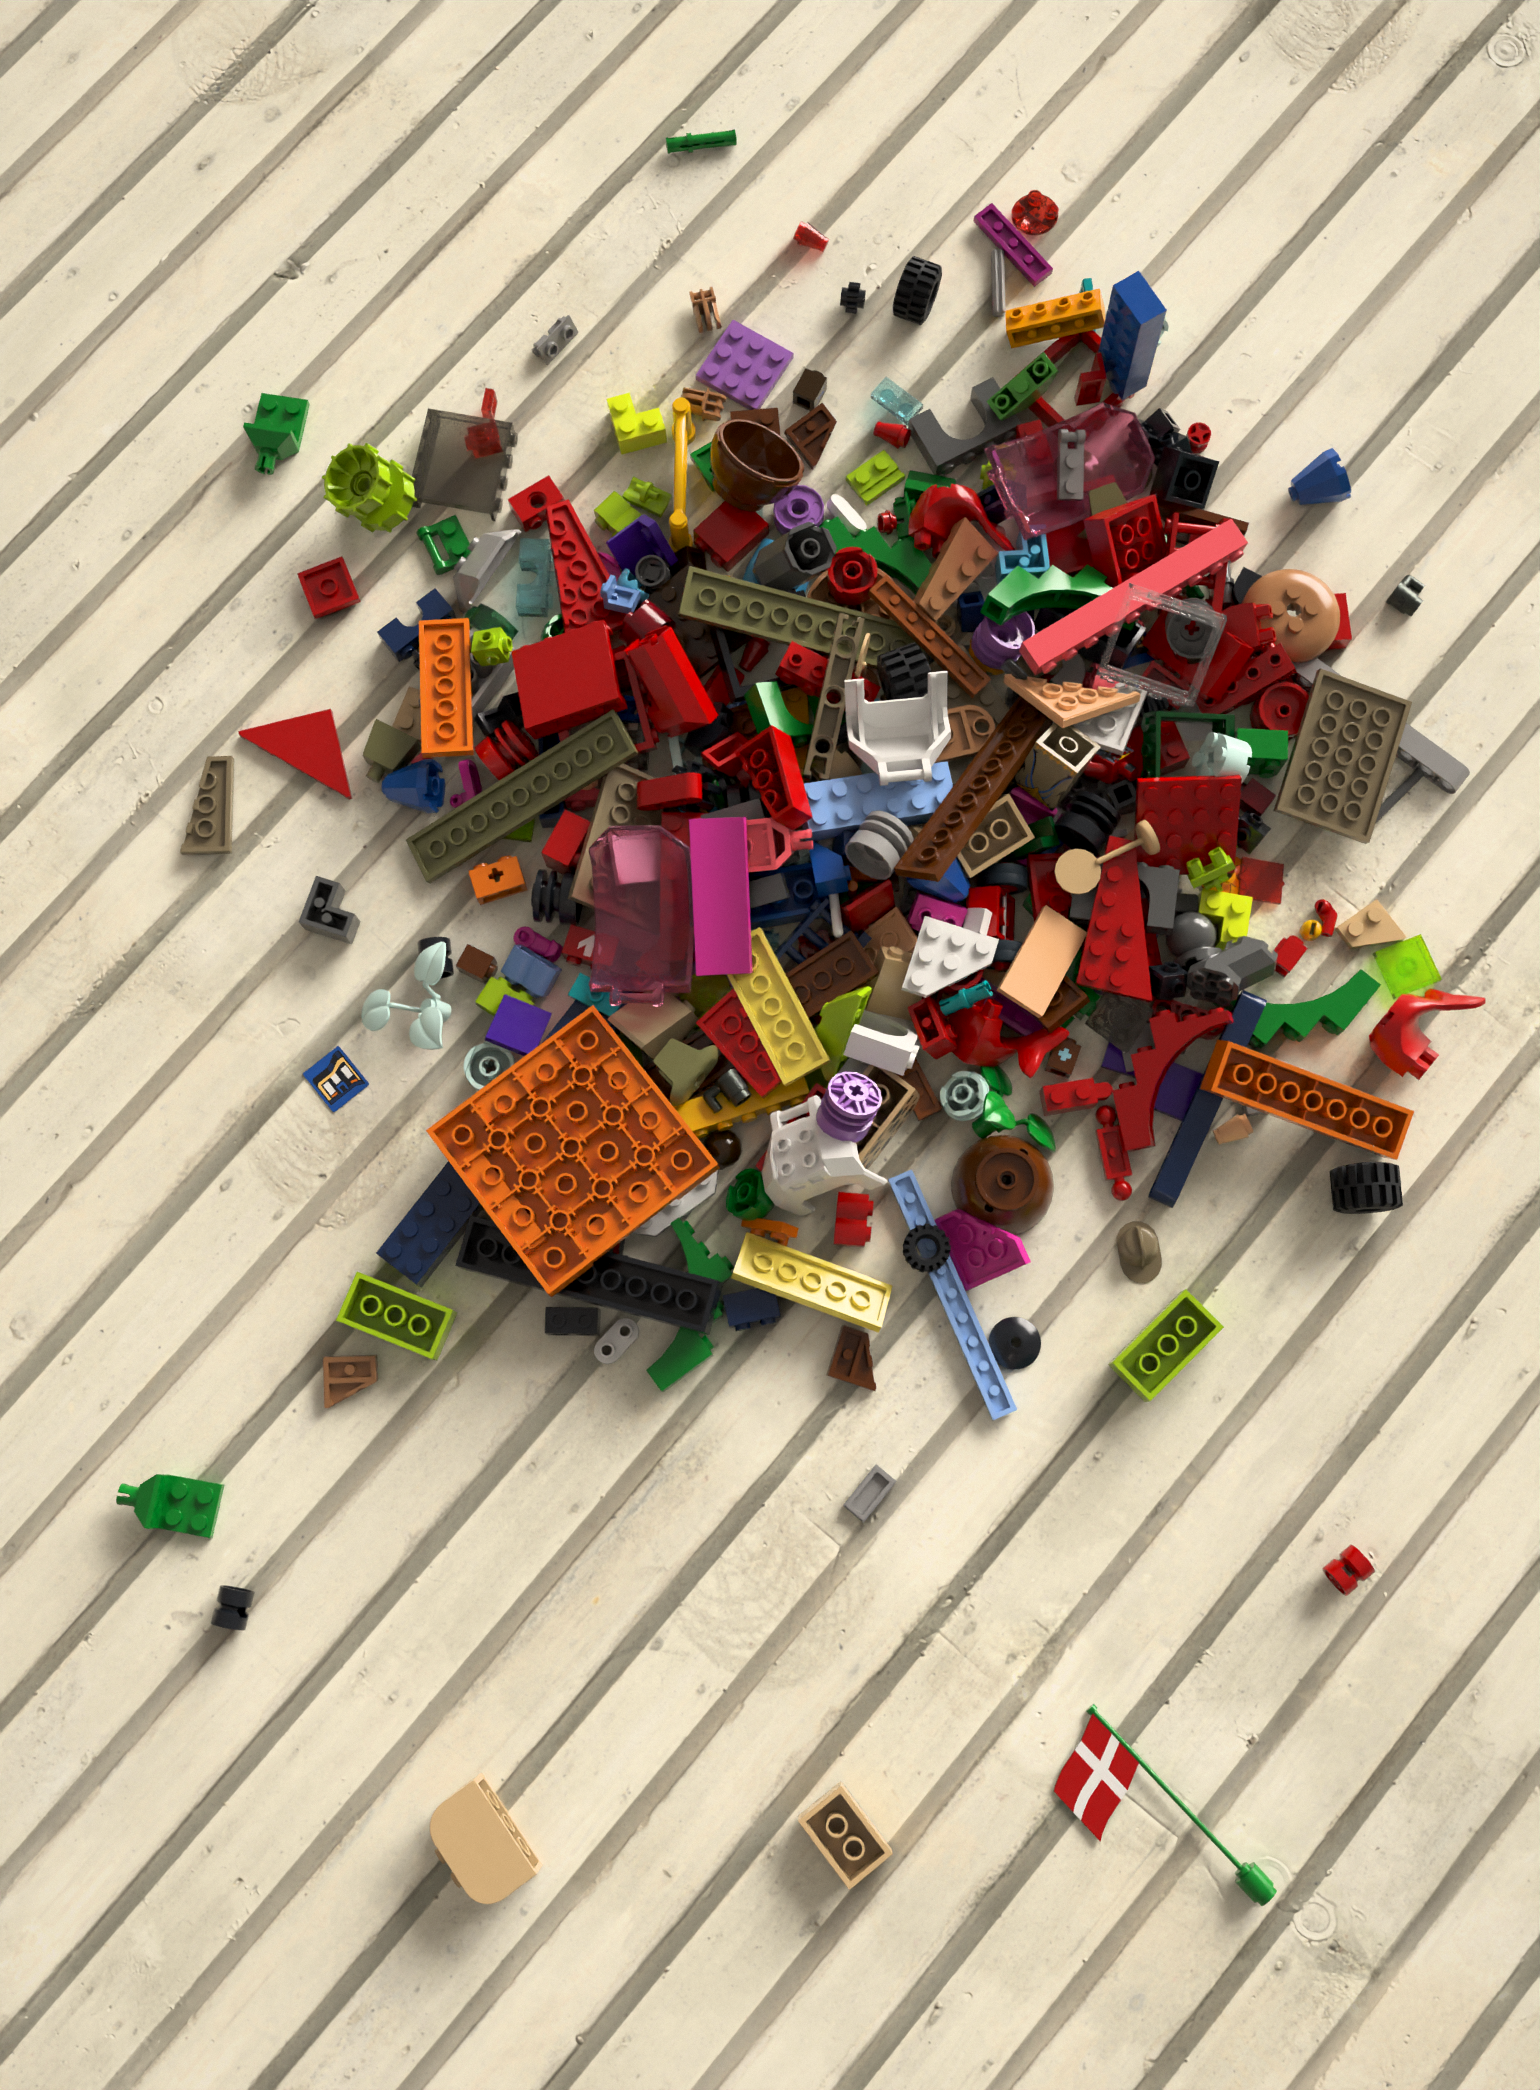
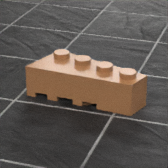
M966 517L955 523L951 528L950 535L943 543L936 561L933 562L929 569V574L925 581L922 582L913 599L934 622L998 555V552Z

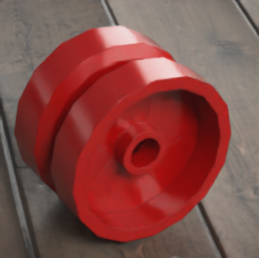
M1281 682L1270 686L1257 698L1251 707L1249 716L1252 728L1288 731V741L1295 738L1309 695L1300 686L1290 682Z

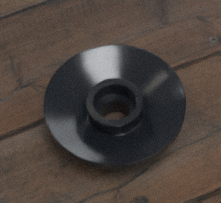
M1009 1317L1001 1320L994 1326L989 1336V1346L996 1362L1008 1369H1022L1032 1364L1038 1357L1041 1349V1338L1036 1327L1028 1320L1020 1317ZM1012 1338L1020 1340L1021 1344L1019 1347L1012 1346Z

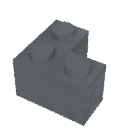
M319 876L315 877L299 919V923L305 930L352 944L361 921L354 913L339 909L346 892L340 883Z

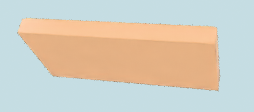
M1045 905L1042 907L996 991L1036 1017L1041 1018L1082 945L1087 932Z

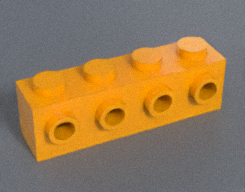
M1100 288L1005 311L1006 332L1011 349L1103 328L1105 324V307Z

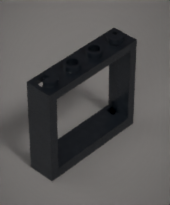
M789 589L785 591L806 597L804 590L796 592V589ZM708 624L730 703L746 701L744 694L754 684L739 686L723 628ZM779 677L762 681H777L780 692L798 688L794 684L784 683Z

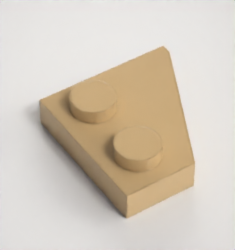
M1377 899L1335 928V931L1349 949L1362 948L1367 945H1382L1383 943L1395 941L1397 943L1407 938Z

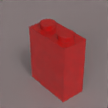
M724 501L693 530V542L702 552L706 551L711 556V561L718 568L722 567L729 572L769 535V524L757 512L744 511Z

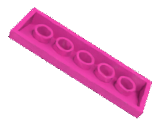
M746 817L690 819L696 976L752 973Z

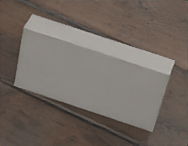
M876 1464L843 1506L864 1523L897 1481Z

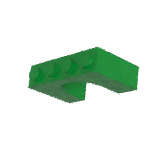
M777 681L755 683L744 694L757 734L773 725L791 736L794 748H801L809 744L813 724L802 723L789 713L784 704ZM807 695L815 719L819 697ZM845 711L843 713L841 725L846 722Z

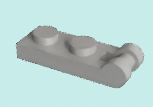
M1059 429L1057 500H1083L1085 430L1069 432L1068 429ZM1074 442V449H1067V443Z

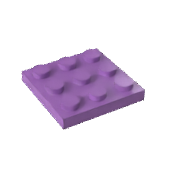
M732 320L697 372L696 380L749 410L760 409L794 358V353L739 322Z

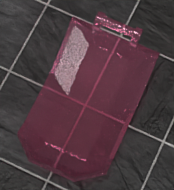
M1104 402L1034 434L998 445H991L984 449L993 468L987 472V476L996 487L1005 508L1004 514L1006 518H1015L1024 540L1073 525L1091 517L1088 493L1096 488L1115 482L1126 501L1143 493L1155 461V456L1136 413ZM1059 429H1068L1069 432L1085 430L1086 433L1084 443L1083 500L1081 501L1057 500ZM1068 442L1067 449H1074V442Z
M660 825L609 826L588 849L592 864L595 909V938L592 974L589 981L590 992H610L609 1001L611 1006L630 1003L653 1004V1006L661 1007L663 1006L665 993L691 992L694 919L690 847ZM623 991L653 992V993H623Z

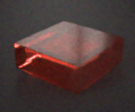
M485 388L481 412L486 422H493L498 401L494 389Z

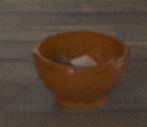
M742 419L728 420L718 426L711 442L710 460L714 475L712 478L713 487L723 500L738 509L756 512L761 510L764 505L776 503L791 493L803 477L804 464L795 449L780 435L756 422Z
M995 1135L975 1142L959 1157L953 1170L951 1192L957 1209H961L980 1220L986 1221L1016 1236L1033 1228L1046 1215L1053 1197V1174L1047 1159L1030 1142L1015 1136ZM1009 1176L1011 1184H1003L1002 1177ZM987 1204L993 1208V1212L986 1211L984 1206Z

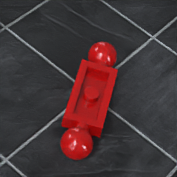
M1103 1105L1097 1109L1095 1114L1098 1123L1103 1125V1128L1095 1130L1106 1181L1114 1179L1115 1183L1111 1188L1113 1197L1119 1201H1124L1132 1194L1131 1185L1124 1179L1125 1177L1132 1176L1129 1156L1125 1150L1120 1125L1113 1126V1122L1116 1119L1115 1110L1111 1106Z

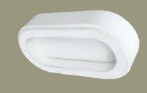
M832 495L827 501V508L834 517H839L849 533L856 536L861 530L866 529L864 520L844 498L839 495Z

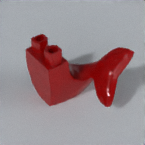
M937 484L932 485L921 494L910 514L908 535L914 538V547L924 551L932 547V557L936 559L943 543L950 535L953 525L965 517L969 522L978 521L984 531L1004 551H1015V548L1006 537L1004 527L989 521L979 496L973 489L966 486L951 484V488H937Z
M1253 602L1238 604L1216 614L1220 624V637L1225 631L1239 637L1254 649L1250 655L1253 659L1256 658L1254 653L1264 649L1265 645L1276 642V634L1273 627L1261 629L1260 621L1273 618L1272 607L1269 604L1256 605ZM1291 676L1282 681L1295 684ZM1258 695L1257 697L1253 698L1252 700L1248 701L1247 703H1245V704H1243V705H1247V704L1253 702V701L1256 700L1260 695Z
M1428 989L1425 992V997L1401 994L1370 1033V1047L1387 1067L1403 1077L1408 1072L1420 1080L1439 1056L1438 1053L1428 1047L1432 1041L1419 1027L1421 1016L1431 1011L1477 1008L1485 1004L1486 998L1453 995L1435 989Z
M985 999L974 1003L973 1007L960 1009L949 1016V1024L953 1026L957 1033L955 1041L958 1049L952 1051V1053L963 1063L995 1067L1018 1053L1020 1069L1029 1078L1034 1076L1045 1054L1059 1045L1070 1034L1067 1029L1058 1027L1051 1034L1043 1028L1022 1037L1000 1036L1003 1020L999 1018L1003 1005L994 999H987L985 1005L983 1004Z

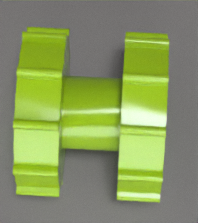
M348 443L347 448L340 451L336 456H331L332 461L327 468L326 474L322 476L326 493L323 498L336 507L335 511L347 518L350 515L355 516L362 522L361 526L371 532L380 530L391 533L392 528L398 526L403 520H408L407 515L412 508L413 502L417 501V498L414 497L413 482L415 478L404 472L403 466L392 459L388 462L378 455L379 451L368 443L364 446H353Z

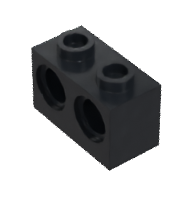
M546 1307L545 1334L556 1336H600L601 1310L594 1307Z

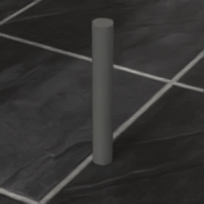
M1416 769L1381 804L1376 823L1424 776L1422 770Z

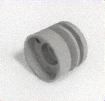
M880 810L872 811L860 825L859 830L854 833L846 844L845 853L853 866L871 878L886 880L895 871L894 867L912 844L914 838L908 827L897 817Z

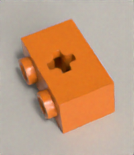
M503 856L497 860L498 862L489 865L481 863L474 866L473 870L468 871L480 905L528 890L517 856ZM496 875H500L499 882H495Z

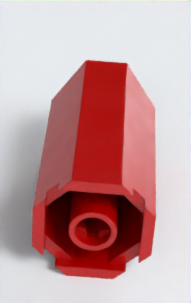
M665 625L645 634V638L641 641L637 639L623 650L647 693L648 701L652 700V706L648 707V715L659 733H668L667 736L673 738L709 725L718 716L671 626Z

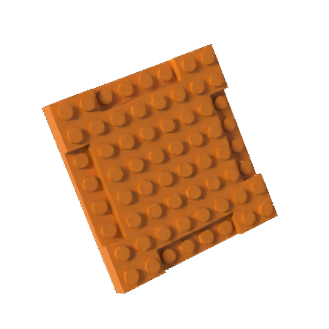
M594 1005L426 1130L550 1297L556 1295L594 1265L593 1263L666 1206L676 1199H681L720 1169L715 1159Z

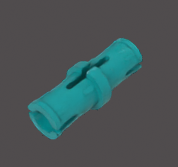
M985 980L969 989L963 988L959 990L958 994L941 1000L939 1002V1005L942 1006L940 1009L945 1016H949L963 1008L969 1009L973 1007L974 1003L993 995V992L990 991L992 990L991 986Z

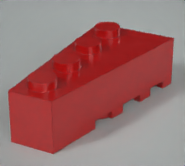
M771 725L734 751L736 757L742 761L743 769L752 778L753 786L760 792L761 799L773 820L791 830H795L813 818L790 735Z

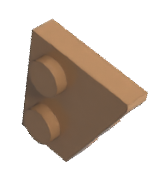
M377 1355L323 1357L324 1408H330L377 1382Z

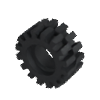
M918 1225L909 1231L903 1242L905 1261L911 1265V1268L917 1269L919 1272L929 1273L938 1270L949 1257L951 1250L950 1240L946 1237L945 1232L936 1225ZM928 1238L934 1241L937 1251L933 1257L923 1258L917 1253L916 1246L921 1239Z

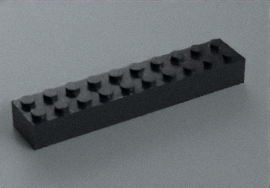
M470 1215L455 1266L463 1270L545 1291L494 1221ZM607 1252L597 1259L591 1268L557 1293L560 1296L710 1335L723 1284L715 1279Z

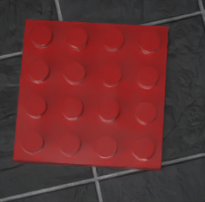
M1241 776L1137 778L1134 841L1138 839L1135 830L1136 824L1146 820L1153 828L1160 844V852L1153 855L1145 852L1141 845L1135 847L1137 862L1146 863L1149 867L1169 865L1176 870H1180L1179 875H1188L1189 872L1186 864L1188 861L1199 858L1203 867L1213 863L1208 853L1217 847H1221L1225 854L1230 856L1235 865Z

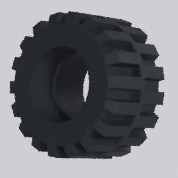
M913 256L907 262L893 301L894 316L918 325H922L926 321L939 290L942 278L941 265Z

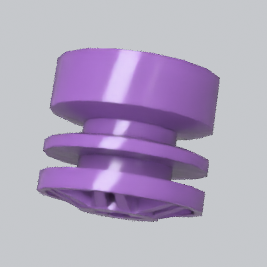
M1027 612L1012 617L1001 626L985 616L971 638L972 650L982 664L1001 670V665L1006 659L1011 658L1015 662L1021 656L1019 649L1022 642L1035 635V625Z
M857 1072L836 1074L830 1080L817 1110L816 1120L818 1126L832 1138L841 1141H852L854 1143L861 1141L868 1134L873 1119L879 1110L882 1101L880 1089L867 1076Z

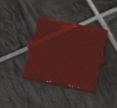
M1242 857L1240 874L1237 876L1239 880L1238 895L1253 897L1255 901L1281 904L1282 887L1285 885L1283 882L1284 864Z

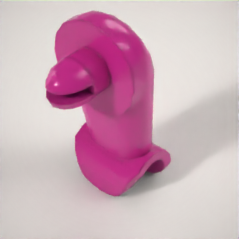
M520 927L514 933L513 939L516 945L521 944L535 953L544 956L545 959L552 963L556 962L561 956L563 949L561 944L557 943L554 939L550 941L530 927Z

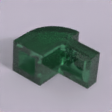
M481 603L478 607L473 606L464 616V618H469L470 630L473 627L480 631L501 627L511 640L519 632L505 617Z

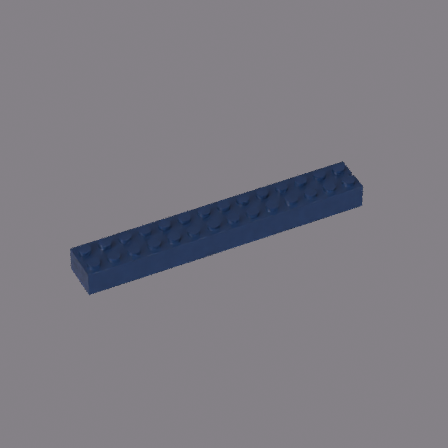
M601 969L592 978L625 995L626 998L620 1009L637 997L623 985L620 987L615 979ZM575 1000L544 1041L589 1007ZM601 1014L618 1036L620 1031L607 1020L609 1017ZM449 1161L376 1252L377 1255L420 1287L425 1284L465 1233L470 1215L477 1217L483 1210V1206Z

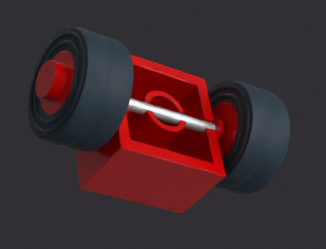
M1008 862L992 864L982 870V887L969 888L966 908H986L991 911L992 916L987 936L999 939L992 964L986 969L1007 972L1022 945L1021 942L1014 941L1015 898L1011 896L1027 890L1028 870L1022 865Z

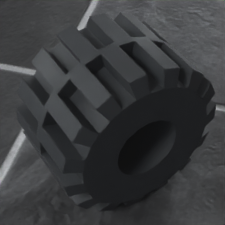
M911 643L878 655L877 670L887 700L919 698L928 693V673L932 671L924 653L916 643Z
M1361 1162L1339 1166L1329 1171L1333 1210L1344 1214L1377 1213L1395 1210L1403 1206L1399 1165L1387 1162Z

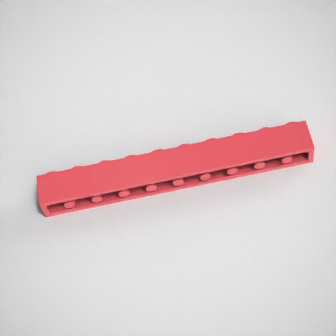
M1230 519L1023 641L1019 652L1035 676L1042 671L1046 674L1057 666L1056 663L1062 659L1065 661L1072 659L1077 655V651L1084 646L1088 649L1095 645L1101 636L1114 634L1121 624L1125 622L1130 624L1137 620L1143 611L1148 610L1150 612L1156 609L1163 599L1176 597L1182 592V588L1187 585L1190 587L1196 585L1203 579L1202 576L1207 573L1215 574L1227 561L1235 562L1244 555L1243 550L1248 542L1234 521Z

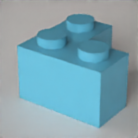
M1045 526L1020 528L1016 540L1017 550L998 552L994 565L997 585L1017 566L1038 579L1050 568Z

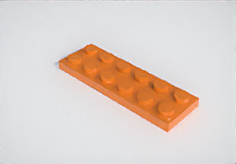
M469 618L419 621L422 757L474 755Z

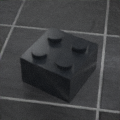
M1164 446L1149 495H1156L1157 498L1204 510L1220 461Z

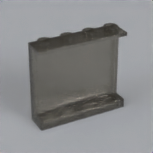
M428 408L412 477L415 478L413 482L414 497L417 498V501L413 502L412 507L421 508L423 502L490 514L492 521H496L497 513H501L503 507L502 491H506L508 485L507 469H511L513 463L512 447H516L518 442V433H515L513 423Z

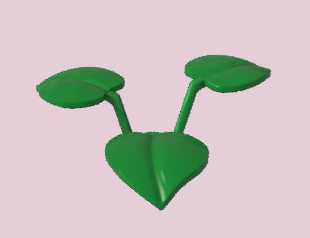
M980 1066L982 1077L994 1091H989L985 1096L983 1115L972 1122V1128L977 1136L984 1139L995 1131L1000 1133L1005 1129L1012 1130L1015 1126L1023 1124L1027 1126V1132L1035 1142L1053 1153L1056 1152L1053 1133L1045 1120L1040 1116L1031 1113L1028 1115V1119L1015 1121L1013 1113L1002 1099L1003 1094L1006 1096L1012 1094V1084L1005 1071L999 1066Z

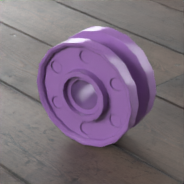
M797 485L786 497L774 503V524L777 531L783 536L792 528L806 522H812L815 524L814 526L819 527L824 517V503L821 496L808 486ZM801 511L803 514L796 515L794 512Z

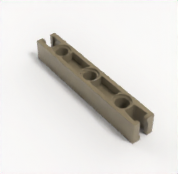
M839 613L803 768V778H812V771L809 770L812 760L816 759L824 761L823 774H819V781L829 780L845 708L844 680H851L864 618L857 617L856 621H852V626L856 627L853 637L841 634L842 624L845 620H848L849 615ZM838 645H848L850 653L847 655L841 654L838 651ZM828 693L837 694L839 703H829L826 695ZM817 742L826 743L828 752L825 754L819 753L815 748V744Z

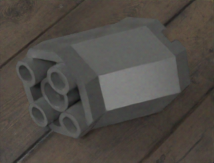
M806 522L792 528L788 533L763 547L758 553L752 570L758 584L781 591L798 589L801 585L828 570L837 549L829 530L824 527L814 526L815 524L812 522Z
M1242 936L1238 938L1237 942L1232 943L1233 940L1228 941L1224 950L1190 966L1187 975V987L1191 990L1190 995L1196 1000H1204L1224 1007L1228 1006L1231 1001L1237 999L1240 991L1274 974L1278 954L1274 950L1271 953L1268 950L1269 945L1263 940Z

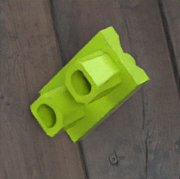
M633 476L628 489L622 497L627 502L661 518L672 499V494L655 487L652 482H645Z
M1217 847L1208 853L1213 863L1203 867L1199 858L1186 863L1189 872L1187 876L1193 889L1204 885L1206 890L1216 886L1218 892L1223 891L1221 883L1229 880L1227 873L1236 869L1230 856L1226 855L1221 847Z

